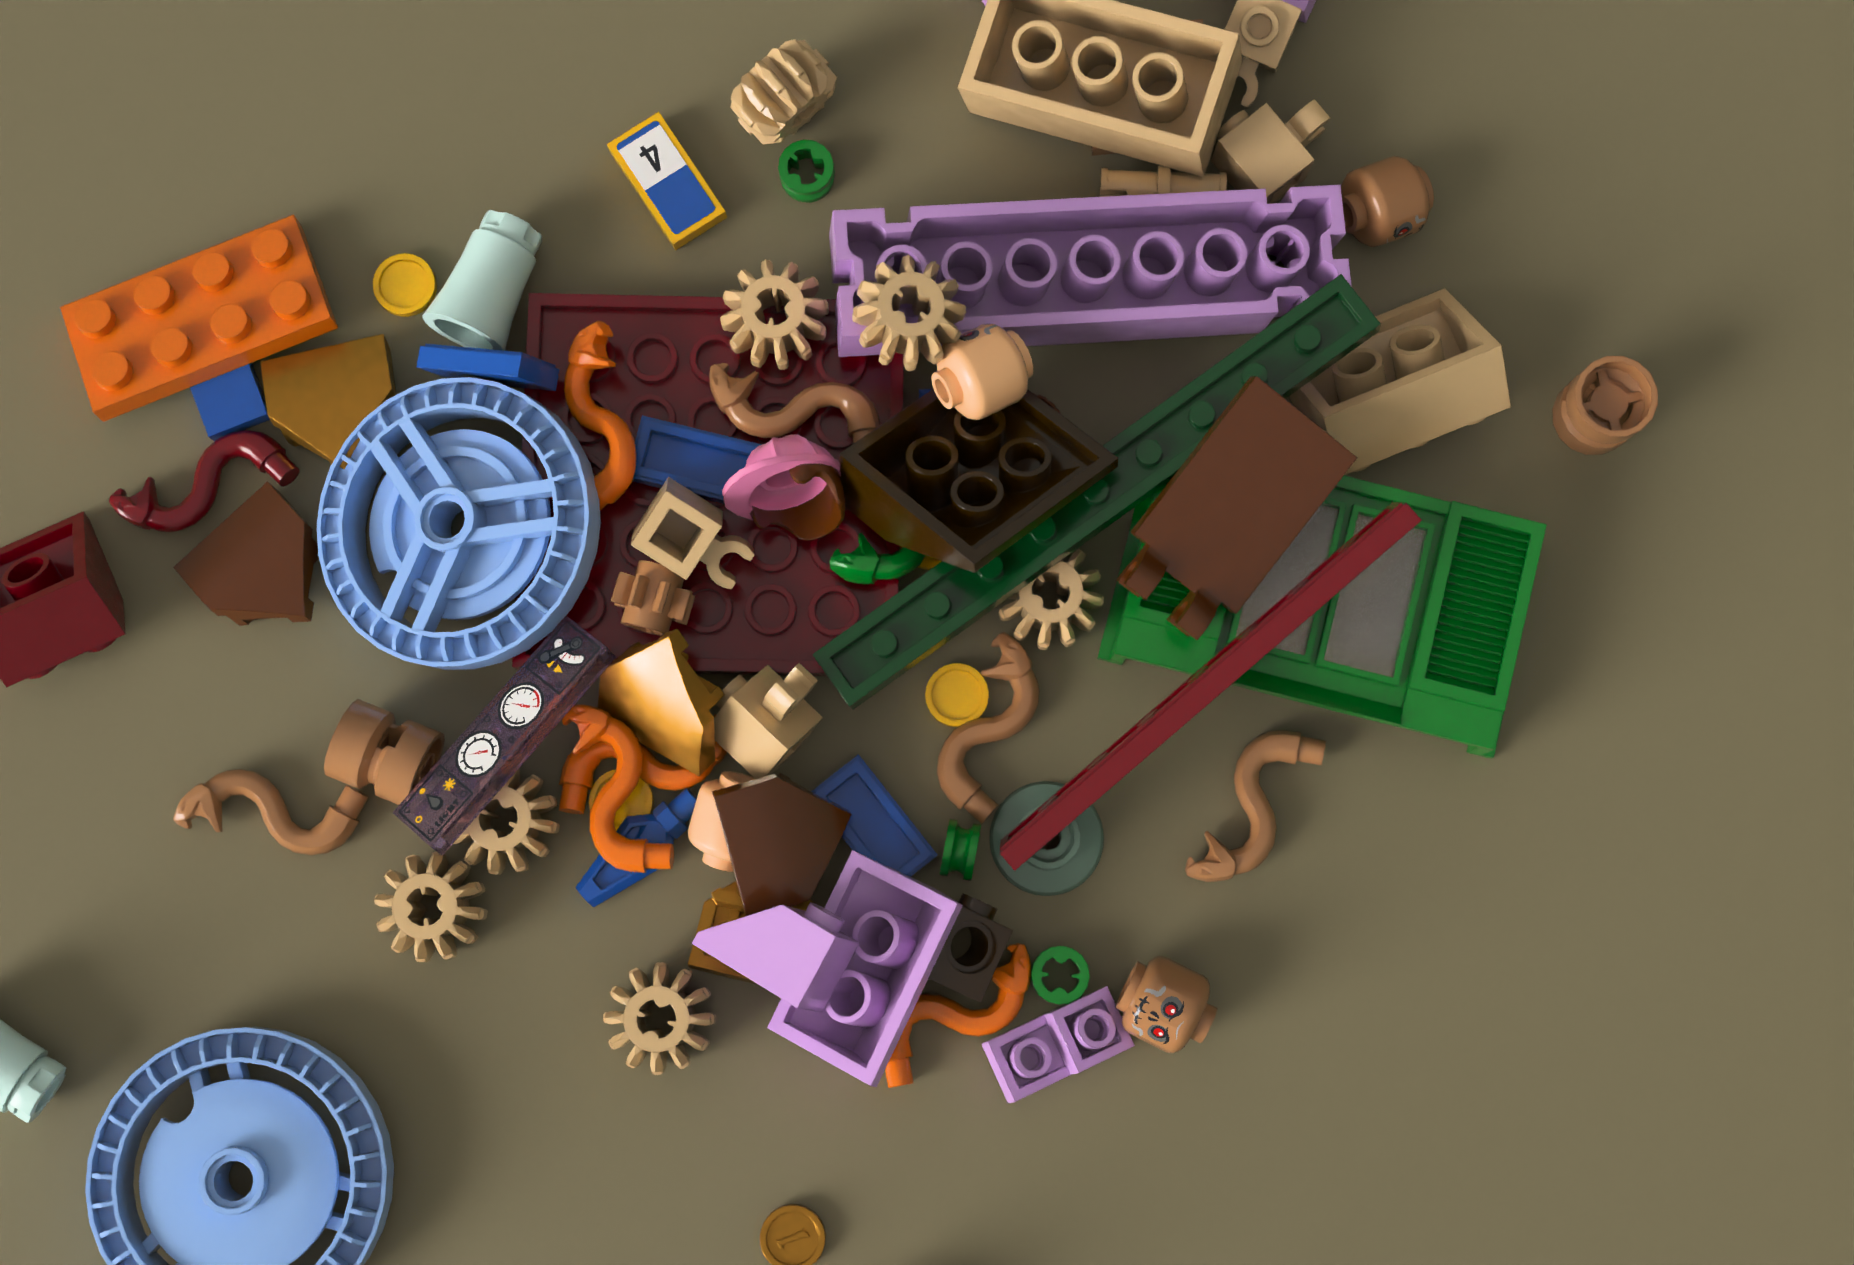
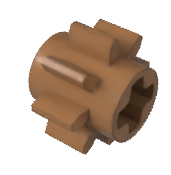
M639 560L634 576L619 572L611 602H614V605L617 607L625 608L621 624L642 632L663 636L666 632H669L672 621L687 625L695 596L692 595V591L682 589L684 578L661 564Z

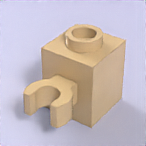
M1237 0L1225 30L1239 33L1243 61L1237 77L1242 78L1247 85L1241 106L1250 107L1257 97L1259 86L1255 73L1258 66L1276 73L1301 16L1302 9L1281 0Z
M1315 99L1300 109L1285 124L1267 103L1250 116L1245 110H1242L1231 117L1220 128L1217 136L1219 140L1211 162L1220 172H1226L1227 181L1235 190L1266 188L1267 204L1276 203L1285 196L1290 187H1296L1306 179L1315 159L1306 150L1305 146L1325 131L1323 125L1330 120V117Z
M670 477L666 479L634 528L631 546L685 580L688 579L698 562L701 561L707 565L710 578L717 585L727 589L734 587L736 577L721 567L720 559L727 553H737L748 561H751L754 557V549L745 539L734 535L724 537L717 535L722 527V510Z
M800 663L792 669L784 680L769 665L765 666L749 681L738 675L722 690L725 695L716 703L720 711L714 717L715 741L755 779L771 775L799 749L823 719L804 700L818 680Z

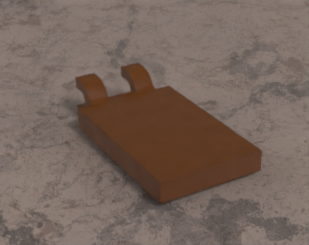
M1250 376L1130 533L1145 545L1116 581L1135 596H1140L1147 600L1161 581L1165 571L1188 588L1190 592L1166 620L1186 636H1191L1198 640L1213 620L1220 604L1232 613L1237 614L1358 457L1259 377Z

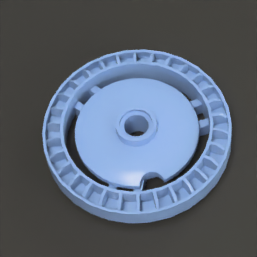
M472 377L441 378L415 385L387 399L367 415L345 440L330 466L320 496L316 525L318 556L325 583L338 609L353 628L378 649L415 664L443 670H471L502 663L529 650L551 633L568 614L588 581L597 554L601 517L598 492L591 464L576 436L556 414L537 400L499 382ZM485 418L505 422L519 431L535 449L546 470L548 479H542L534 464L520 449L496 435L478 430L459 429L429 436L426 431L440 424L459 419ZM359 438L360 441L351 458L346 456L351 445ZM411 442L413 446L398 457L397 454L401 449ZM342 461L348 463L345 469L340 467ZM384 471L386 475L377 490L371 509L369 537L373 559L378 572L381 574L392 571L397 572L386 599L382 595L371 572L367 557L365 533L368 508L375 487ZM550 497L553 498L554 517H551ZM463 510L465 517L463 527L458 534L452 537V520ZM535 576L530 586L518 600L498 616L476 627L456 632H435L441 619H472L502 608L518 596ZM408 606L419 611L413 625L403 618Z
M256 1026L217 1029L188 1037L155 1054L131 1074L111 1099L96 1128L87 1160L85 1194L89 1224L99 1252L107 1265H169L157 1252L161 1247L177 1262L175 1265H290L311 1248L325 1228L335 1230L337 1233L331 1245L315 1265H364L370 1258L384 1230L392 1201L394 1162L390 1135L379 1105L363 1080L340 1057L313 1040L285 1030ZM247 1063L266 1065L291 1075L308 1086L326 1104L338 1123L348 1152L350 1174L339 1172L337 1151L331 1134L312 1106L291 1090L280 1085L251 1079ZM226 1064L230 1080L211 1083L208 1069ZM189 1079L194 1098L191 1114L181 1122H172L162 1118L152 1132L142 1157L139 1175V1195L144 1217L151 1231V1234L147 1236L139 1218L135 1202L133 1181L136 1155L142 1135L153 1114L173 1091ZM236 1161L244 1163L253 1175V1185L251 1191L246 1196L235 1192L229 1183V1172ZM338 1189L349 1192L345 1214L333 1212Z

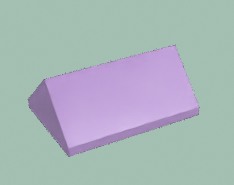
M852 850L825 909L842 918L845 923L840 931L860 943L822 1013L798 1009L781 999L767 1028L872 1087H877L963 905L923 882Z

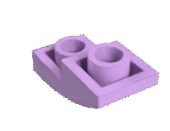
M1108 986L981 1043L1008 1103L1016 1102L1065 1077L1080 1073L1135 1046L1130 1034L1123 1028L1122 1017L1119 1010L1115 1008L1116 1004Z

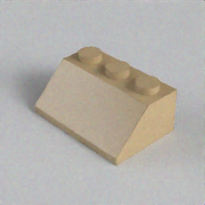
M1446 288L1375 316L1381 323L1378 333L1290 395L1294 407L1358 457L1345 475L1351 472L1362 471L1373 463L1405 450L1423 446L1434 438L1466 425L1479 423L1486 417L1511 407L1502 345Z

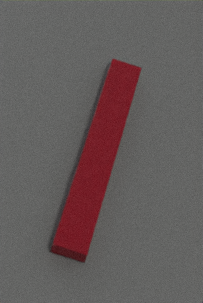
M1392 502L1002 838L1000 840L999 854L1014 871L1017 870L1422 520L1407 503Z

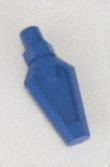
M686 788L669 804L662 801L652 811L653 814L627 816L616 832L628 839H647L649 843L674 844V839L680 837L688 829L686 822L691 819L697 797ZM599 854L577 884L576 889L592 907H596L659 869H648L646 873L628 872L616 869Z

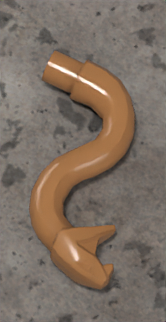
M727 363L714 364L710 367V389L717 406L724 414H727L730 421L738 429L749 435L761 438L781 437L795 431L818 409L829 406L840 408L847 418L848 436L853 438V443H856L880 426L879 415L874 403L863 392L850 385L837 382L817 383L801 391L781 410L762 413L753 409L747 400L759 376L758 372L754 371L745 378H733L727 374L729 370Z
M1005 632L998 634L991 643L992 647H1000L1002 656L999 662L994 667L982 670L981 675L1009 681L1014 691L1012 704L1002 714L974 719L954 729L944 741L938 756L937 776L940 788L959 810L964 808L981 824L991 816L999 805L980 789L982 784L969 775L964 763L966 753L975 745L1008 739L1022 731L1033 718L1039 703L1040 691L1038 681L1032 670V661L1023 646Z
M1271 730L1252 740L1244 748L1237 760L1234 773L1237 797L1251 823L1249 838L1241 847L1228 849L1215 836L1206 831L1204 836L1209 846L1208 854L1204 860L1195 862L1192 857L1187 859L1185 867L1187 876L1205 882H1218L1232 879L1234 875L1246 873L1257 868L1272 850L1277 832L1275 813L1259 784L1261 769L1265 764L1276 761L1294 765L1296 761L1322 765L1326 740L1301 736V732L1289 730Z
M242 769L226 770L215 775L206 783H199L180 800L173 820L179 826L191 829L193 827L191 820L202 816L210 821L216 832H223L222 802L232 795H244L257 804L270 835L281 846L294 853L317 855L329 853L345 843L360 821L357 818L369 796L346 785L335 806L330 805L324 819L312 829H304L292 821L279 790L269 779L254 771Z

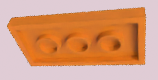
M294 214L60 307L92 411L103 422L338 329L303 228Z

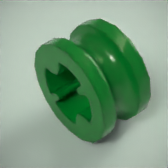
M803 139L793 142L784 149L779 158L778 171L782 187L789 197L799 202L811 203L821 200L826 196L834 185L835 178L833 159L826 147L814 140ZM812 159L814 168L824 169L822 175L814 173L815 182L802 184L799 174H790L791 168L799 170V160Z
M949 820L939 875L947 877L950 872L958 871L962 874L963 880L971 881L981 824L973 823L970 828L964 829L959 826L958 820Z
M1065 946L1049 947L1039 953L1033 961L1031 968L1032 986L1036 993L1047 1002L1058 1005L1072 1003L1080 998L1088 987L1090 978L1088 964L1083 956L1073 948ZM1053 958L1059 964L1070 959L1075 964L1078 973L1071 974L1070 976L1076 978L1077 983L1072 990L1067 992L1059 986L1051 991L1046 989L1042 982V977L1049 976V973L1043 972L1042 969L1049 959Z

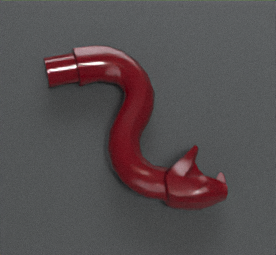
M251 430L231 432L218 438L205 449L196 467L191 493L180 505L170 508L159 505L155 480L152 477H148L143 489L133 496L127 497L124 489H117L110 496L109 503L120 517L139 528L153 529L159 532L182 531L195 525L208 514L216 500L222 469L230 460L237 457L251 460L260 472H267L281 487L292 483L297 478L300 470L286 456V449L267 434Z

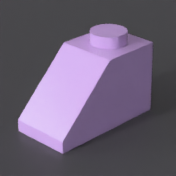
M810 902L806 911L786 905H779L699 931L692 944L798 1009L822 1013L860 942L840 931L845 923L842 918Z

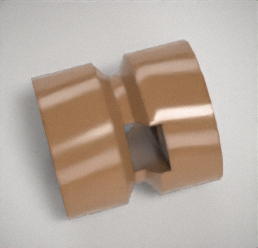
M1605 356L1591 362L1556 397L1552 414L1553 425L1559 438L1572 450L1585 455H1603L1617 449L1629 438L1640 432L1653 419L1658 406V389L1651 373L1638 361L1625 356Z
M357 699L345 711L332 736L325 757V775L358 789H363L372 783L374 784L375 796L403 806L438 767L445 742L444 733L409 719L401 725H396L394 713ZM434 774L423 785L422 788L425 789V792L420 794L418 791L405 808L410 807L412 810L418 805L426 793Z

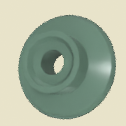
M1041 781L1020 787L1000 804L991 823L990 849L997 868L1011 884L1030 894L1055 896L1077 888L1092 875L1103 852L1104 833L1102 822L1095 807L1091 805L1058 833L1059 843L1056 848L1051 850L1041 848L1017 870L1014 871L999 854L1000 840L1065 785L1062 783Z

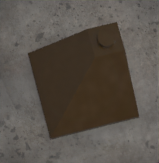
M933 388L839 454L845 507L886 541L973 573L977 572L1118 467L1117 456L1028 389L1023 398L1017 403L983 419L973 420L963 416L955 407L951 409L944 407Z

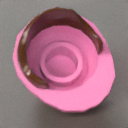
M787 435L782 438L772 437L766 444L759 445L751 451L746 460V466L730 477L722 489L725 507L737 516L753 520L759 529H764L769 524L778 525L805 541L818 539L832 533L840 526L845 516V498L839 460L834 459L825 448L800 435Z

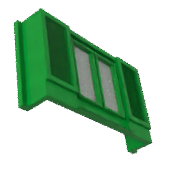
M1344 475L1237 614L1232 613L1220 604L1213 620L1198 640L1191 636H1186L1166 620L1190 592L1188 588L1165 571L1161 581L1147 600L1140 596H1135L1116 581L1097 659L1122 665L1127 658L1193 675L1392 502L1407 503L1422 521L1231 685L1467 744L1466 753L1492 759L1497 747L1547 524L1456 501L1449 502ZM1165 486L1134 508L1117 578L1145 545L1130 533Z

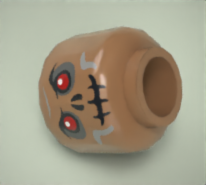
M1392 156L1352 170L1346 175L1341 184L1345 230L1351 233L1359 242L1370 247L1381 246L1419 232L1427 222L1429 212L1434 203L1433 187L1426 172L1421 167L1413 165L1409 160L1399 156Z
M1161 955L1151 959L1147 965L1139 961L1136 962L1115 1005L1116 1009L1123 1012L1122 1025L1126 1032L1167 1053L1180 1051L1190 1039L1202 1043L1218 1009L1207 1003L1210 996V983L1204 975Z

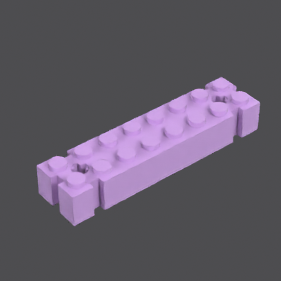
M1341 185L1290 187L1280 203L1267 204L1265 188L910 206L907 221L903 223H886L884 208L833 210L829 231L833 283H849V285L838 287L835 303L838 356L880 355L883 346L882 342L866 348L862 347L859 342L860 334L868 326L860 325L852 320L853 308L865 303L857 295L858 287L861 281L877 283L875 270L876 266L882 262L891 266L899 274L902 257L908 254L913 258L915 272L923 274L926 265L931 261H936L939 265L935 280L937 284L945 280L956 279L959 288L951 301H957L966 306L964 319L954 323L961 334L982 324H995L1005 331L1012 330L1017 333L1026 346L1260 333L1274 317H1282L1340 274L1351 285L1349 258L1333 259L1332 250L1346 234ZM1267 254L1275 256V261L1271 262ZM1281 261L1284 268L1278 267L1276 264ZM901 304L899 311L904 312L906 323H917L919 316L914 315L912 305Z

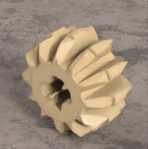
M794 39L785 41L779 48H772L762 60L756 61L755 66L742 76L741 83L733 89L730 108L739 117L738 122L750 135L754 134L763 145L780 143L788 135H794L800 127L810 122L811 118L824 108V103L834 93L837 76L828 67L829 62L817 49L813 50L805 40L797 41Z
M908 254L902 257L899 274L891 266L882 262L876 266L875 270L877 283L861 281L857 295L865 303L853 308L852 320L860 325L868 326L860 334L859 342L862 347H872L882 342L883 346L878 359L882 365H888L896 352L903 354L905 369L907 371H914L918 363L919 352L929 362L937 364L943 357L941 344L958 342L961 332L954 323L964 319L966 306L957 301H951L959 288L956 279L945 280L938 284L935 282L939 270V265L936 261H931L927 264L922 274L915 272V262ZM901 304L912 305L914 315L919 316L917 323H906L904 312L899 311Z
M765 259L761 262L763 277L756 280L750 272L741 270L737 277L744 291L725 290L723 300L725 305L732 309V311L722 315L720 321L724 331L736 332L730 340L731 348L736 354L752 348L751 363L753 366L760 368L766 362L769 353L775 355L778 369L785 370L789 367L787 352L794 350L803 360H808L812 356L810 345L805 338L812 340L825 339L827 334L826 327L817 319L829 313L828 302L826 299L813 298L819 290V282L814 276L797 282L799 276L797 264L789 262L784 267L781 276L775 275L772 262ZM775 305L776 311L780 312L781 306H784L786 321L775 325L773 318H770L769 323L765 324L763 311L766 308Z
M1080 549L1076 550L1067 563L1059 561L1008 598L1016 601L1006 604L999 609L998 615L1001 621H1010L1019 616L1023 618L1015 629L1014 638L1022 641L1027 637L1032 627L1040 630L1037 639L1038 649L1047 650L1051 641V631L1057 630L1060 641L1065 647L1074 644L1075 635L1070 622L1086 632H1090L1095 625L1094 619L1082 608H1101L1104 603V596L1096 592L1084 591V589L1098 583L1101 575L1097 569L1088 570L1081 574L1077 573L1086 556ZM1044 582L1056 583L1057 594L1066 596L1067 602L1064 603L1058 599L1055 609L1043 608L1042 597L1032 595V590L1035 587L1040 592Z
M507 765L502 773L500 783L493 770L479 777L483 788L482 791H479L470 784L463 783L473 792L472 796L468 799L471 802L467 809L460 808L452 818L466 821V827L455 830L450 834V840L456 845L474 841L466 852L465 862L475 866L488 855V873L501 875L505 869L507 857L516 872L522 873L529 869V861L525 853L526 848L539 857L544 858L549 854V848L538 840L537 836L540 831L549 834H557L559 832V823L541 819L542 813L553 810L558 803L556 798L551 795L534 799L543 784V780L539 776L533 774L520 785V769L513 765ZM462 785L458 787L459 793H461L462 791L467 792V796L465 797L467 799V797L471 793L467 791ZM454 806L455 809L451 813L448 811L449 817L459 808L458 806ZM499 806L514 812L517 811V823L509 822V825L514 830L508 835L505 832L491 829V817L499 818V815L494 812Z
M433 852L427 868L420 856H407L405 866L409 878L400 872L389 870L384 878L388 884L396 889L394 896L388 894H377L375 896V905L392 908V915L382 918L377 922L378 931L390 932L400 928L391 948L396 953H404L415 943L414 955L417 962H429L433 956L435 946L443 959L455 958L457 956V947L453 935L466 944H473L478 936L474 930L465 924L467 918L473 920H485L487 918L488 911L486 909L469 906V899L480 896L485 892L484 884L482 882H472L461 886L468 876L471 867L466 862L459 861L447 871L448 860L445 853ZM439 893L441 897L438 899L436 906L443 912L440 919L425 918L423 921L422 917L426 912V908L420 902L423 895L438 896Z
M657 962L653 969V986H651L646 974L640 968L632 969L629 971V977L637 993L633 994L624 987L614 986L610 991V995L614 1000L626 1005L625 1011H609L603 1014L604 1023H624L625 1032L613 1036L608 1041L611 1049L624 1047L632 1041L635 1046L626 1061V1065L631 1068L638 1067L643 1062L647 1052H651L650 1067L654 1075H661L665 1072L667 1050L674 1063L680 1069L688 1067L691 1064L690 1056L682 1043L686 1042L697 1050H706L710 1042L705 1036L693 1031L694 1025L707 1026L716 1023V1015L714 1013L704 1012L695 1014L693 1006L706 1001L711 996L709 989L703 987L687 996L684 991L693 977V972L689 969H682L670 986L669 967L666 962ZM653 1001L659 1008L671 1006L674 1009L676 1019L667 1022L674 1028L667 1036L661 1029L649 1031L646 1027L644 1017L652 1015V1012L646 1009Z

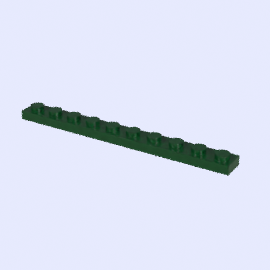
M1340 274L1105 443L1103 447L1118 457V467L977 572L973 573L941 561L812 655L847 705L854 710L1168 484L1250 376L1259 377L1286 399L1378 333L1381 323L1343 275Z

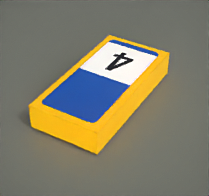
M659 111L607 144L609 152L675 251L727 218L726 211Z

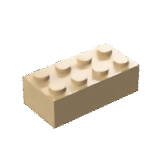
M987 0L958 85V90L969 113L1204 177L1243 61L1240 36L1236 32L1114 0Z

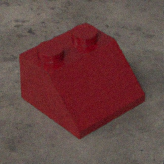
M84 511L0 548V679L6 688L27 678H40L50 673L58 664L85 652L103 650L118 637L126 634L122 595L92 524Z

